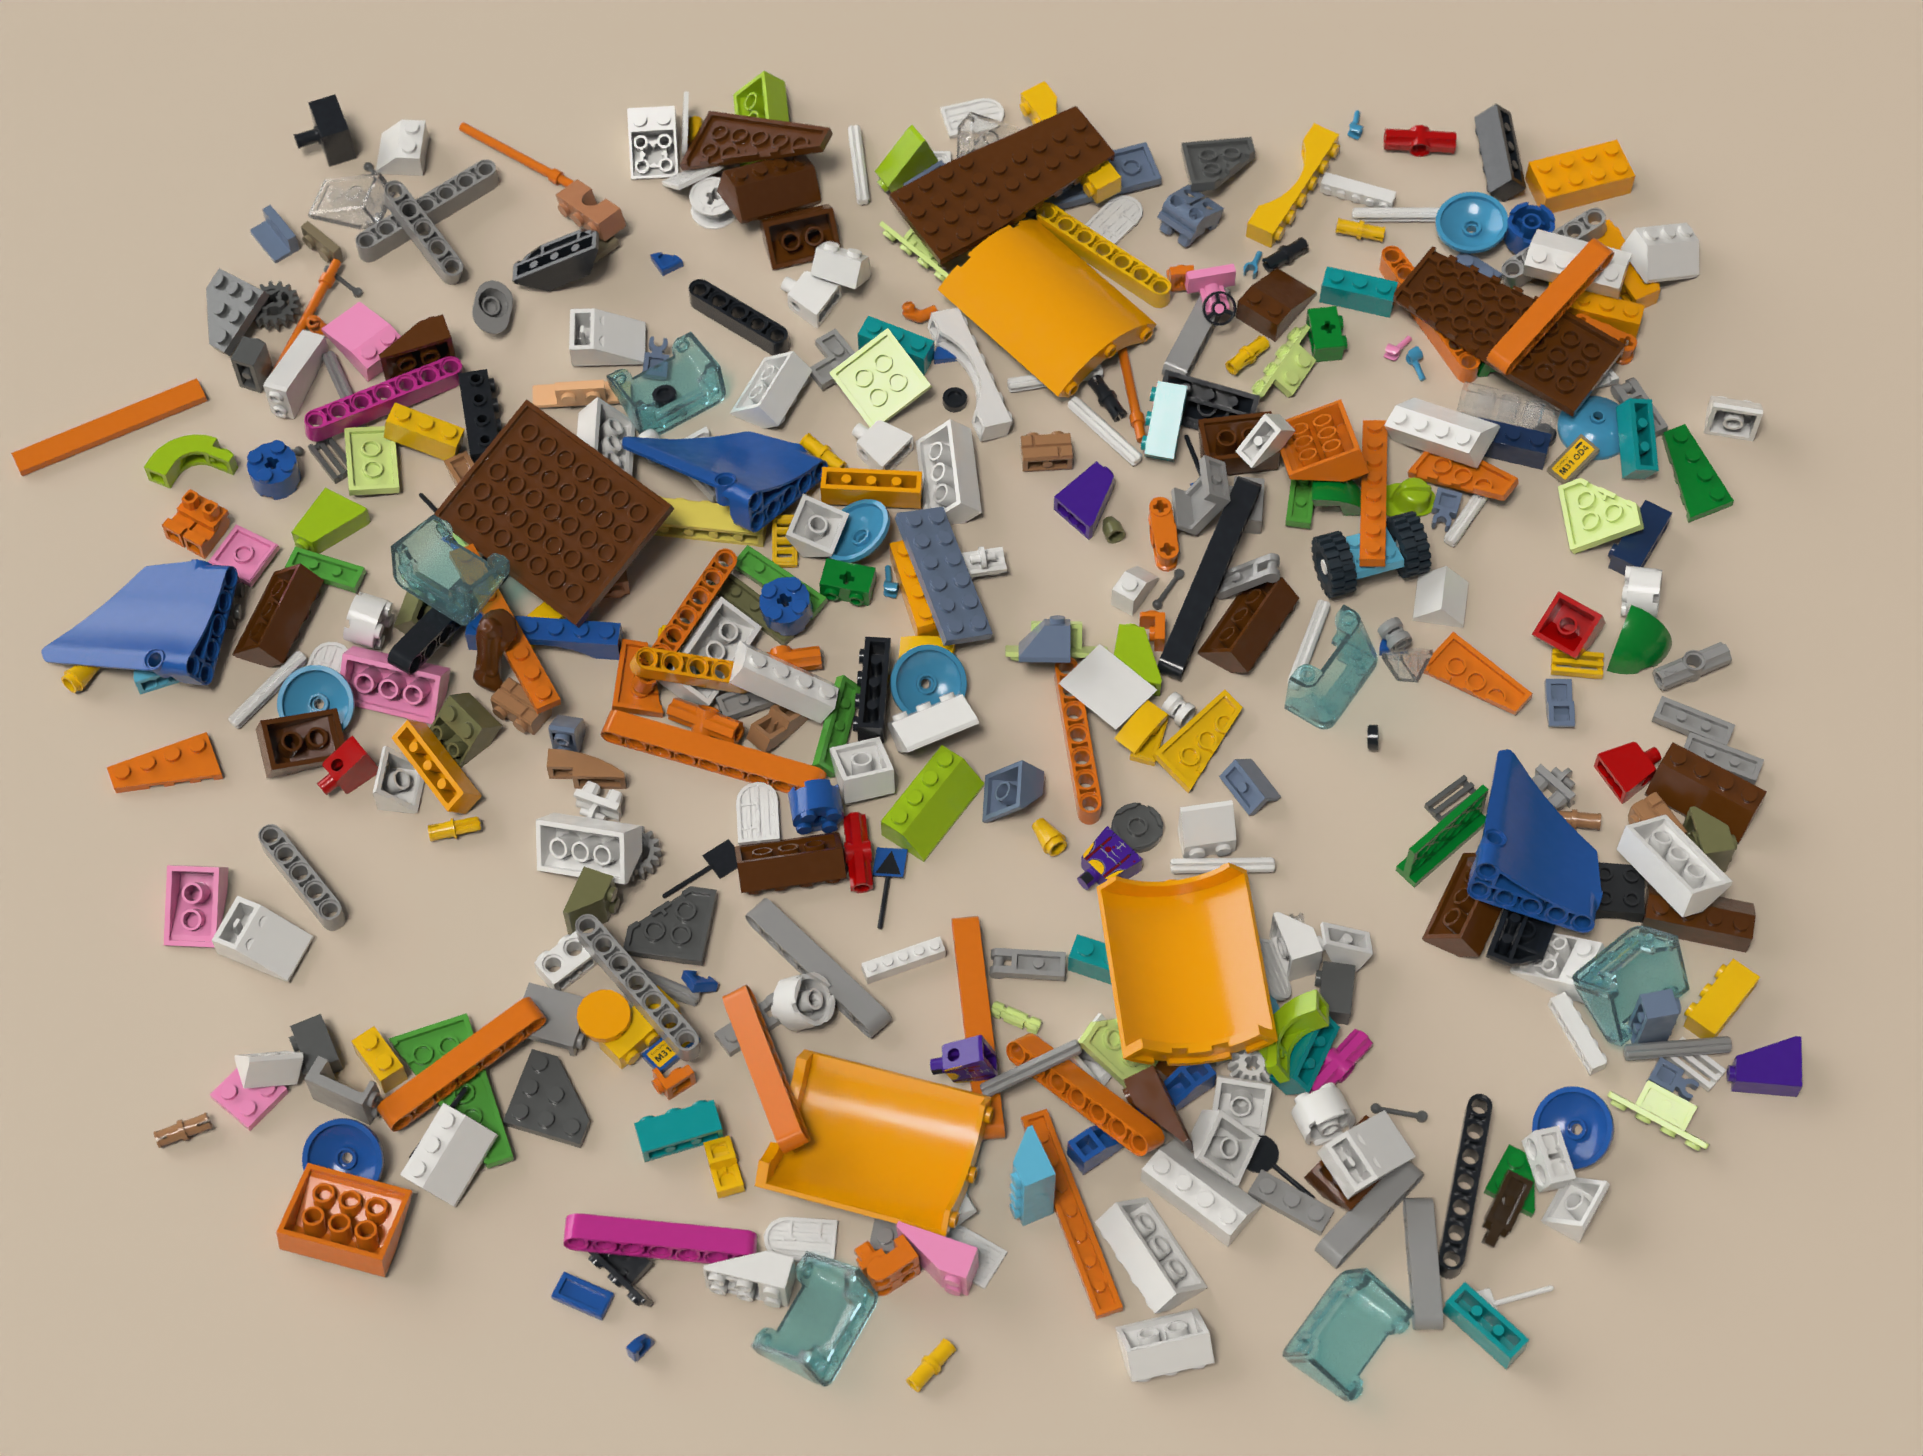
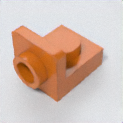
M1194 265L1169 267L1166 271V276L1171 283V292L1186 290V272L1193 271Z
M1155 610L1140 612L1139 627L1149 629V641L1154 642V651L1163 652L1165 646V612Z
M689 1064L683 1068L678 1067L674 1069L667 1078H664L657 1067L652 1070L654 1080L651 1082L659 1095L664 1093L668 1100L696 1084L694 1071Z

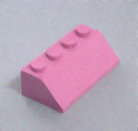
M352 646L343 653L340 674L345 677L352 688L356 707L424 723H433L441 710L447 694L451 668L424 663L413 675H409L387 662V653Z

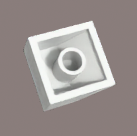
M401 120L382 133L376 167L378 174L424 175L429 143L426 121Z
M826 241L816 247L810 275L856 289L871 276L869 256L863 255L860 250L853 248L847 250L839 247L838 243Z
M1711 396L1706 411L1704 434L1753 441L1763 415V408L1760 403H1754L1749 400L1742 401L1729 399L1724 396Z
M880 737L829 748L836 781L845 804L895 793L894 769Z
M1232 800L1180 807L1177 831L1183 858H1203L1207 855L1215 854L1225 856L1235 852L1236 829Z
M1280 912L1273 913L1269 937L1274 944L1288 980L1293 981L1316 974V970H1319L1320 962H1322V952L1325 950L1321 936H1316L1314 928Z
M1202 1110L1191 1132L1194 1158L1234 1186H1238L1261 1137L1222 1110Z

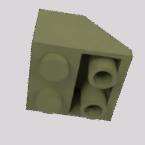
M468 692L449 695L430 729L459 767H463L490 746L502 725Z

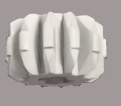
M1245 1049L1239 1051V1053L1232 1054V1061L1228 1063V1070L1231 1071L1229 1077L1266 1083L1271 1082L1269 1079L1270 1074L1265 1067V1058L1260 1052L1255 1051L1247 1054Z

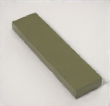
M733 574L730 575L717 597L720 598L722 596L759 624L762 627L761 630L779 644L787 645L797 634L782 636L779 632H775L771 628L769 629L760 610V595Z

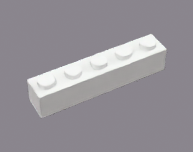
M1325 172L1320 186L1321 193L1369 207H1393L1396 197V191Z
M939 936L861 963L862 972L867 984L945 958L946 950Z
M1563 992L1550 998L1548 1006L1588 1074L1592 1075L1604 1070L1607 1058L1599 1050L1596 1039H1593L1590 1035V1029L1583 1023L1580 1012L1574 1008L1571 997Z

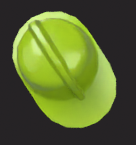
M1415 477L1408 478L1402 483L1387 485L1386 515L1391 517L1410 511L1416 512L1417 516L1431 513L1435 500V494L1431 486L1424 480Z

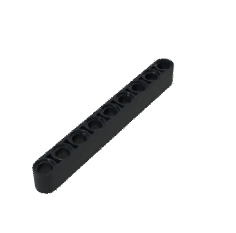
M1240 476L1237 477L1230 493L1231 501L1222 511L1157 665L1159 673L1181 680L1262 488L1261 484Z

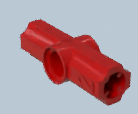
M1416 125L1410 128V130L1385 129L1383 148L1384 150L1409 151L1411 155L1417 157L1426 156L1430 152L1455 153L1457 136L1456 132L1430 131L1425 125Z
M852 812L843 818L846 840L844 842L846 866L849 869L850 889L856 893H867V891L873 889V876L871 870V842L868 840L866 814Z

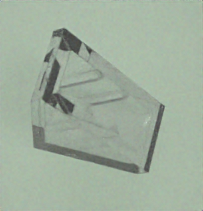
M1409 648L1382 653V659L1397 681L1418 683L1433 655V649Z

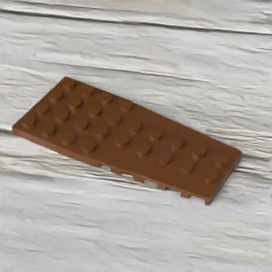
M1074 106L942 165L890 193L889 200L939 265H942L978 246L1000 229L1016 224L1025 218L1026 213L1031 209L1037 210L1044 206V201L1052 196L1058 197L1063 193V189L1070 184L1075 186L1081 182V177L1100 170V165L1109 159L1114 161L1115 152L1080 109Z
M1432 246L1394 292L1393 301L1510 381L1573 417L1624 352L1626 344L1566 311L1509 375L1503 374L1488 363L1486 358L1493 347L1539 297L1535 295L1534 298L1523 294V289L1515 285L1513 288L1501 283L1500 278L1494 275L1490 278L1481 274L1478 267L1471 265L1469 268L1457 262V257L1451 254L1449 257H1446L1436 252V247Z

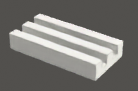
M1706 1054L1681 1056L1693 1068L1711 1079L1709 1082L1678 1057L1664 1058L1685 1070L1684 1074L1690 1079L1696 1080L1700 1084L1699 1086L1707 1092L1712 1089L1726 1071L1725 1068Z

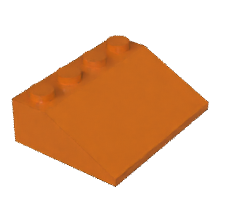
M1341 399L1286 419L1296 430L1280 450L1290 480L1345 482L1351 479H1358L1362 475L1369 473Z
M307 1163L276 1231L279 1249L385 1277L395 1255L413 1194L412 1190Z

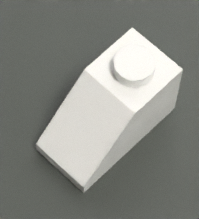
M1265 413L1237 448L1236 452L1251 468H1255L1280 451L1296 430L1280 414Z
M1139 566L1126 570L1112 589L1111 605L1133 616L1158 582L1159 577Z
M1326 922L1320 924L1323 946L1331 962L1356 965L1355 971L1357 972L1373 955L1369 932Z

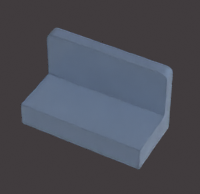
M269 205L262 209L265 221L252 228L250 232L273 262L278 263L300 249L296 235L274 208Z
M1235 759L1219 776L1248 815H1255L1267 801H1278L1281 798L1280 794L1252 759Z

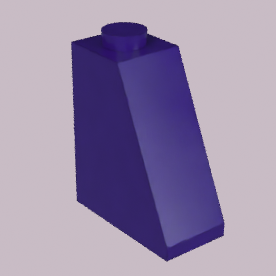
M1096 461L1054 496V510L1088 540L1093 537L1114 488V475L1112 471Z
M1794 1036L1737 1055L1732 1065L1727 1067V1081L1731 1082V1092L1797 1097L1802 1089L1801 1036Z

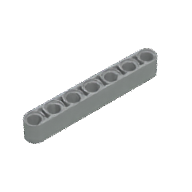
M481 160L415 200L433 224L436 225L494 190L499 184L496 165L491 160ZM412 211L403 212L407 217L415 215ZM392 214L360 232L355 238L359 257L367 263L378 260L411 240ZM421 229V230H418L417 233H418V234H421L422 232H424V231H426V230Z
M764 898L745 915L749 925L800 974L816 972L824 976L831 985L828 989L830 994L835 997V1007L867 1037L872 1038L891 1021L889 1013L769 899Z
M584 914L580 916L575 923L580 944L674 1053L683 1061L695 1060L700 1054L699 1037L696 1031L594 915ZM587 928L594 929L591 933H583ZM602 947H610V948H611V949H610L609 951H607V952H600V951H599ZM624 965L627 967L623 971L615 970L618 966ZM634 985H643L640 990L631 989ZM653 1003L660 1004L656 1009L648 1008ZM671 1022L677 1024L674 1028L671 1029L664 1027L666 1024ZM685 1042L694 1043L689 1048H684L681 1046Z

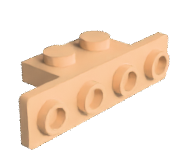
M630 380L555 382V384L534 385L532 387L533 404L538 408L584 406L590 404L597 397L608 404L631 402Z

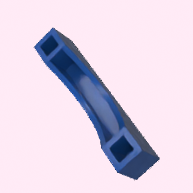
M468 613L465 637L469 650H477L476 631L479 621L483 617L481 613ZM514 616L530 645L556 646L574 650L595 659L619 660L623 639L621 623L585 621L578 628L567 619Z
M1209 1063L1179 1066L1164 1081L1177 1111L1215 1086L1217 1073ZM1094 1125L1067 1142V1155L1084 1175L1124 1148V1146Z

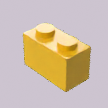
M375 1026L351 1041L357 1056L385 1094L408 1079L404 1066Z

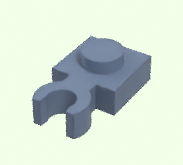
M651 336L649 340L651 352H645L642 378L666 381L669 355L662 353L667 349V338H664L663 345L658 347L654 345V337Z
M1438 487L1431 512L1435 513L1431 523L1433 529H1435L1437 522H1443L1446 525L1445 532H1448L1451 526V518L1456 519L1462 493Z
M1662 1057L1658 1059L1647 1081L1650 1080L1672 1093L1674 1090L1677 1091L1678 1095L1687 1101H1690L1693 1095L1686 1091V1087L1696 1090L1700 1085L1694 1079L1682 1078L1685 1070Z

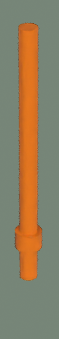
M465 122L460 124L459 130L548 177L550 182L556 185L561 184L564 187L574 182L572 179L564 176L562 171L543 165Z
M334 258L327 271L322 273L318 280L319 286L273 370L300 332L306 330V319L310 315L315 314L325 293L333 286L336 280L335 275L342 264L340 260Z
M1127 347L1118 351L1131 412L1129 416L1130 423L1135 430L1137 442L1141 443L1143 435H1146L1144 430L1145 418L1144 414L1140 411Z

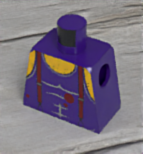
M1107 826L1083 854L1081 867L1085 872L1077 880L1085 890H1088L1096 882L1101 885L1113 876L1129 879L1142 870V858Z
M982 1035L946 1043L942 1046V1057L930 1059L932 1074L946 1073L954 1083L989 1080L998 1076L997 1054Z

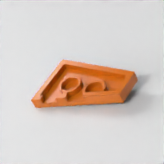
M622 639L612 710L663 718L662 705H660L657 685L647 694L637 692L632 685L635 674L630 669V662L640 648L649 647L648 642ZM639 658V662L641 663L644 658ZM641 677L644 681H651L649 678Z

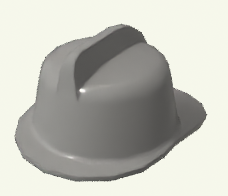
M493 280L484 282L479 286L474 299L472 317L475 324L486 333L497 334L506 329L513 305L511 291L506 285Z

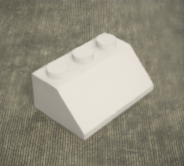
M1687 223L1634 228L1621 246L1622 251L1632 253L1630 262L1645 283L1697 278L1699 275V239Z
M794 351L764 358L730 413L763 429L780 426L786 419L785 415L789 408L797 401L798 393L808 383V377L812 369Z
M950 692L940 696V702L931 705L930 701L916 706L917 711L907 714V711H903L893 715V721L888 722L887 726L897 751L910 752L979 724L978 718L963 694L954 695V692Z
M443 1103L400 1175L456 1207L498 1135Z
M1197 1308L1115 1327L1125 1367L1132 1382H1146L1152 1377L1175 1375L1182 1370L1190 1368L1201 1369L1207 1364L1215 1363L1210 1332Z

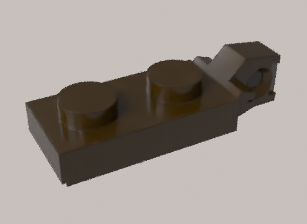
M1509 1169L1506 1171L1484 1217L1485 1221L1482 1227L1487 1230L1481 1243L1494 1248L1499 1236L1505 1238L1508 1232H1511L1531 1190L1533 1181Z

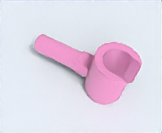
M1407 336L1397 346L1388 343L1384 357L1396 361L1401 350L1412 341V338Z

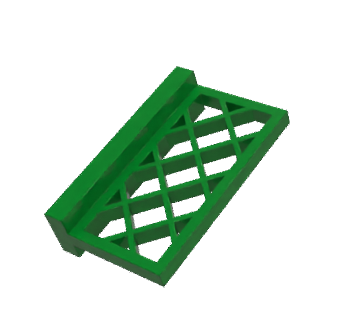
M1484 785L1480 786L1409 848L1407 857L1396 866L1395 871L1414 888L1484 827L1486 817L1482 814L1489 789Z

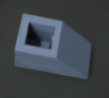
M557 715L548 729L552 748L581 752L586 732L584 719Z

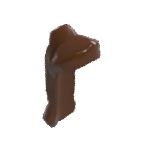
M495 609L487 612L479 621L476 631L477 656L473 680L478 686L493 693L498 688L500 689L503 684L500 673L502 655L517 634L516 619L504 609Z

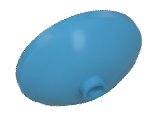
M1480 192L1460 193L1449 198L1439 208L1436 215V231L1442 242L1451 249L1463 253H1480L1492 249L1505 237L1508 228V215L1504 206L1490 195Z
M1589 396L1573 417L1561 411L1558 418L1557 431L1564 446L1568 448L1582 434L1600 449V452L1593 460H1606L1620 454L1616 407L1619 404L1605 397Z
M873 499L859 500L842 509V511L849 513V516L833 555L829 557L830 559L849 563L856 562L872 554L882 544L889 530L890 514L881 502Z
M921 645L905 652L895 663L890 678L892 697L898 708L902 712L907 711V714L917 711L916 706L930 701L932 705L940 702L939 697L950 692H954V695L963 694L965 697L967 688L965 670L959 659L949 650L937 645ZM923 679L929 682V686L926 689L921 686Z
M321 665L302 667L286 678L278 693L277 710L279 717L337 708L343 732L350 724L354 714L355 699L350 684L343 675L330 667ZM319 699L324 702L322 709H319L316 705Z

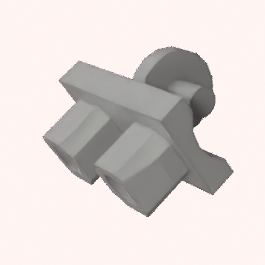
M1540 764L1535 769V776L1532 780L1542 793L1546 789L1552 793L1548 800L1557 811H1560L1565 806L1570 808L1575 803L1573 799L1576 796L1570 790L1575 786V783L1570 779L1573 771L1570 768H1566L1562 772L1555 767L1550 772Z

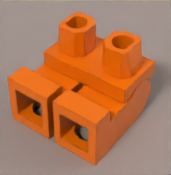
M190 489L182 497V503L177 507L175 516L172 519L167 518L162 527L167 539L183 548L186 547L187 550L206 559L229 528L230 519L227 517L229 512L214 501L208 500Z
M903 1234L893 1240L894 1249L885 1254L882 1248L875 1251L869 1241H866L854 1250L857 1256L856 1262L859 1268L860 1279L865 1286L869 1284L871 1292L877 1296L890 1294L921 1273L919 1256Z

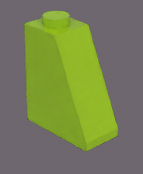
M913 125L908 127L875 170V173L880 178L877 183L885 193L888 190L892 193L903 187L904 183L939 161L927 141Z
M325 487L291 533L296 547L320 554L364 528L371 521L366 507Z
M1119 624L1114 656L1157 689L1153 696H1160L1162 679L1145 628L1135 624Z

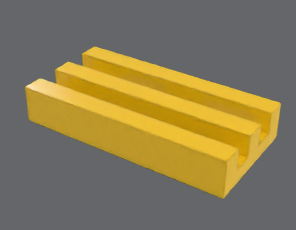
M1552 648L1551 675L1602 679L1604 653L1585 651L1576 660L1558 649ZM1557 664H1558V665H1568V666H1571V667H1574V668L1559 667V666H1556V665H1557ZM1581 667H1590V668H1597V670L1580 669V668H1581Z

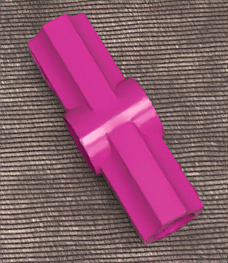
M1354 1029L1337 1048L1333 1047L1330 1049L1309 1094L1319 1090L1326 1083L1332 1082L1336 1085L1338 1082L1342 1083L1354 1070L1355 1064L1372 1047L1373 1043L1368 1035L1361 1030Z

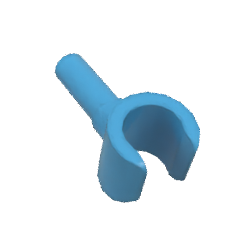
M1358 110L1354 112V118L1349 125L1350 129L1348 131V136L1357 140L1360 139L1364 128L1358 125L1360 111Z
M1257 251L1252 262L1244 265V276L1247 271L1252 270L1254 271L1252 279L1257 278V266L1262 256L1261 251Z
M1415 346L1408 351L1406 361L1408 364L1413 365L1419 380L1424 381L1426 378L1419 363V360L1423 358V353L1418 346Z
M887 565L885 566L883 595L896 598L899 583L892 582L891 566Z

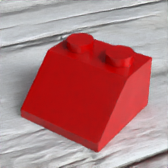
M1558 591L1533 631L1532 636L1577 660L1594 643L1606 622L1603 615Z

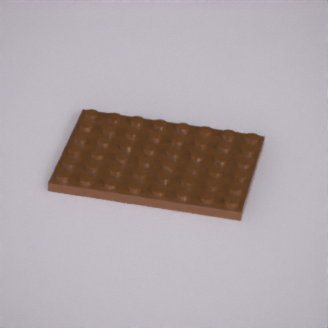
M526 399L432 517L468 545L473 543L476 550L576 627L580 628L675 508Z

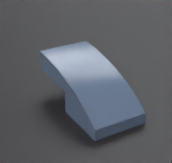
M1545 679L1548 727H1575L1572 679Z

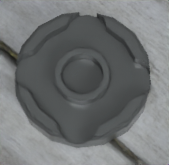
M1134 802L1124 805L1116 811L1112 820L1111 830L1136 853L1150 851L1158 845L1162 838L1163 821L1160 814L1149 805L1147 807L1141 805V803Z

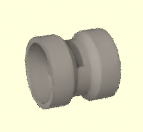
M1398 617L1385 621L1378 628L1377 632L1382 639H1386L1387 647L1391 653L1402 651L1412 642V637L1408 631L1403 630V624Z

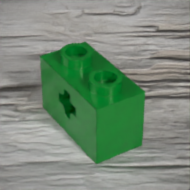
M1337 306L1307 309L1306 324L1310 327L1307 333L1311 354L1316 359V362L1342 360L1343 351L1347 350L1346 335L1342 336L1343 317L1342 315L1338 316Z
M826 558L819 583L820 594L831 601L841 600L856 606H869L876 584V568Z

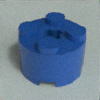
M1524 202L1516 205L1510 211L1507 220L1508 228L1504 237L1509 250L1518 254L1529 247L1537 229L1547 232L1555 230V216L1546 206L1540 204L1539 207L1528 205L1529 202Z
M274 440L273 442L262 444L249 452L247 456V469L253 488L260 496L263 497L264 495L273 497L274 500L287 498L297 490L296 486L302 478L295 453L283 441Z
M796 577L777 578L764 584L762 587L759 604L767 627L775 632H779L782 636H790L802 632L809 623L810 618L813 617V606L809 592L800 579Z
M815 779L805 781V787L797 790L795 787L791 788L788 792L793 826L796 828L797 833L801 835L815 831L831 833L838 829L837 824L841 823L844 818L838 784L833 786L828 779Z

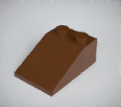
M1277 268L1251 285L1238 300L1236 318L1276 342L1317 295V291Z
M443 314L419 321L379 354L386 381L442 358L456 357L452 338Z
M337 708L261 720L256 728L266 778L295 774L322 766L323 762L345 742Z
M1152 1065L1123 1079L1126 1088L1122 1089L1128 1103L1133 1108H1138L1148 1119L1189 1151H1192V1141L1166 1085L1155 1067Z

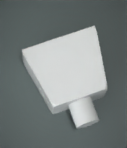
M809 271L804 272L798 281L785 277L781 284V290L788 293L789 309L818 329L842 297V286L812 276Z
M877 420L870 428H867L862 423H858L852 431V435L858 439L856 443L857 455L871 469L894 470L913 451V436L882 420Z

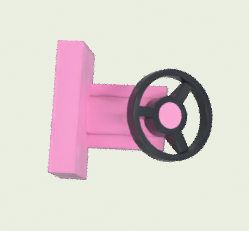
M1234 264L1186 272L1185 287L1187 294L1200 293L1203 303V316L1213 325H1226L1235 317L1237 310L1236 302L1224 290V287L1235 285L1236 269ZM1227 297L1232 301L1233 311H1230ZM1224 313L1231 315L1223 323H1215L1210 320L1214 315L1221 316Z

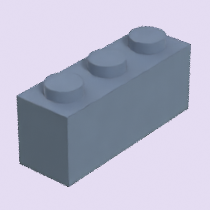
M1672 989L1640 994L1627 1025L1631 1044L1668 1041L1669 1036L1672 1034V1029L1676 1025V1020L1679 1014H1681L1680 1001L1674 997Z

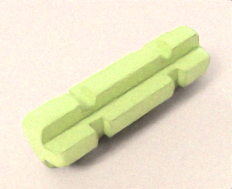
M995 1001L990 1009L991 1016L998 1019L1002 1017L1004 1018L1003 1021L1021 1029L1025 1027L1027 1028L1026 1031L1037 1034L1041 1027L1042 1021L1034 1016L1030 1018L1028 1017L1029 1014L1010 1006L1006 1008L1005 1004L999 1001Z

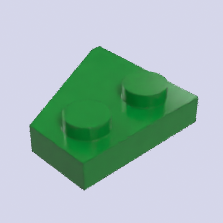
M1510 1144L1508 1145L1484 1190L1485 1194L1494 1198L1508 1169L1534 1182V1177L1524 1151ZM1534 1183L1520 1211L1531 1218L1535 1212Z

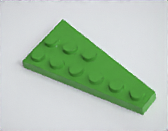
M465 1013L389 1038V1041L415 1076H417L473 1035V1030L468 1015ZM484 1069L437 1104L440 1108L443 1103L450 1106L462 1088H468L463 1098L455 1107V1110L498 1135L483 1160L484 1165L489 1169L513 1161L514 1158Z

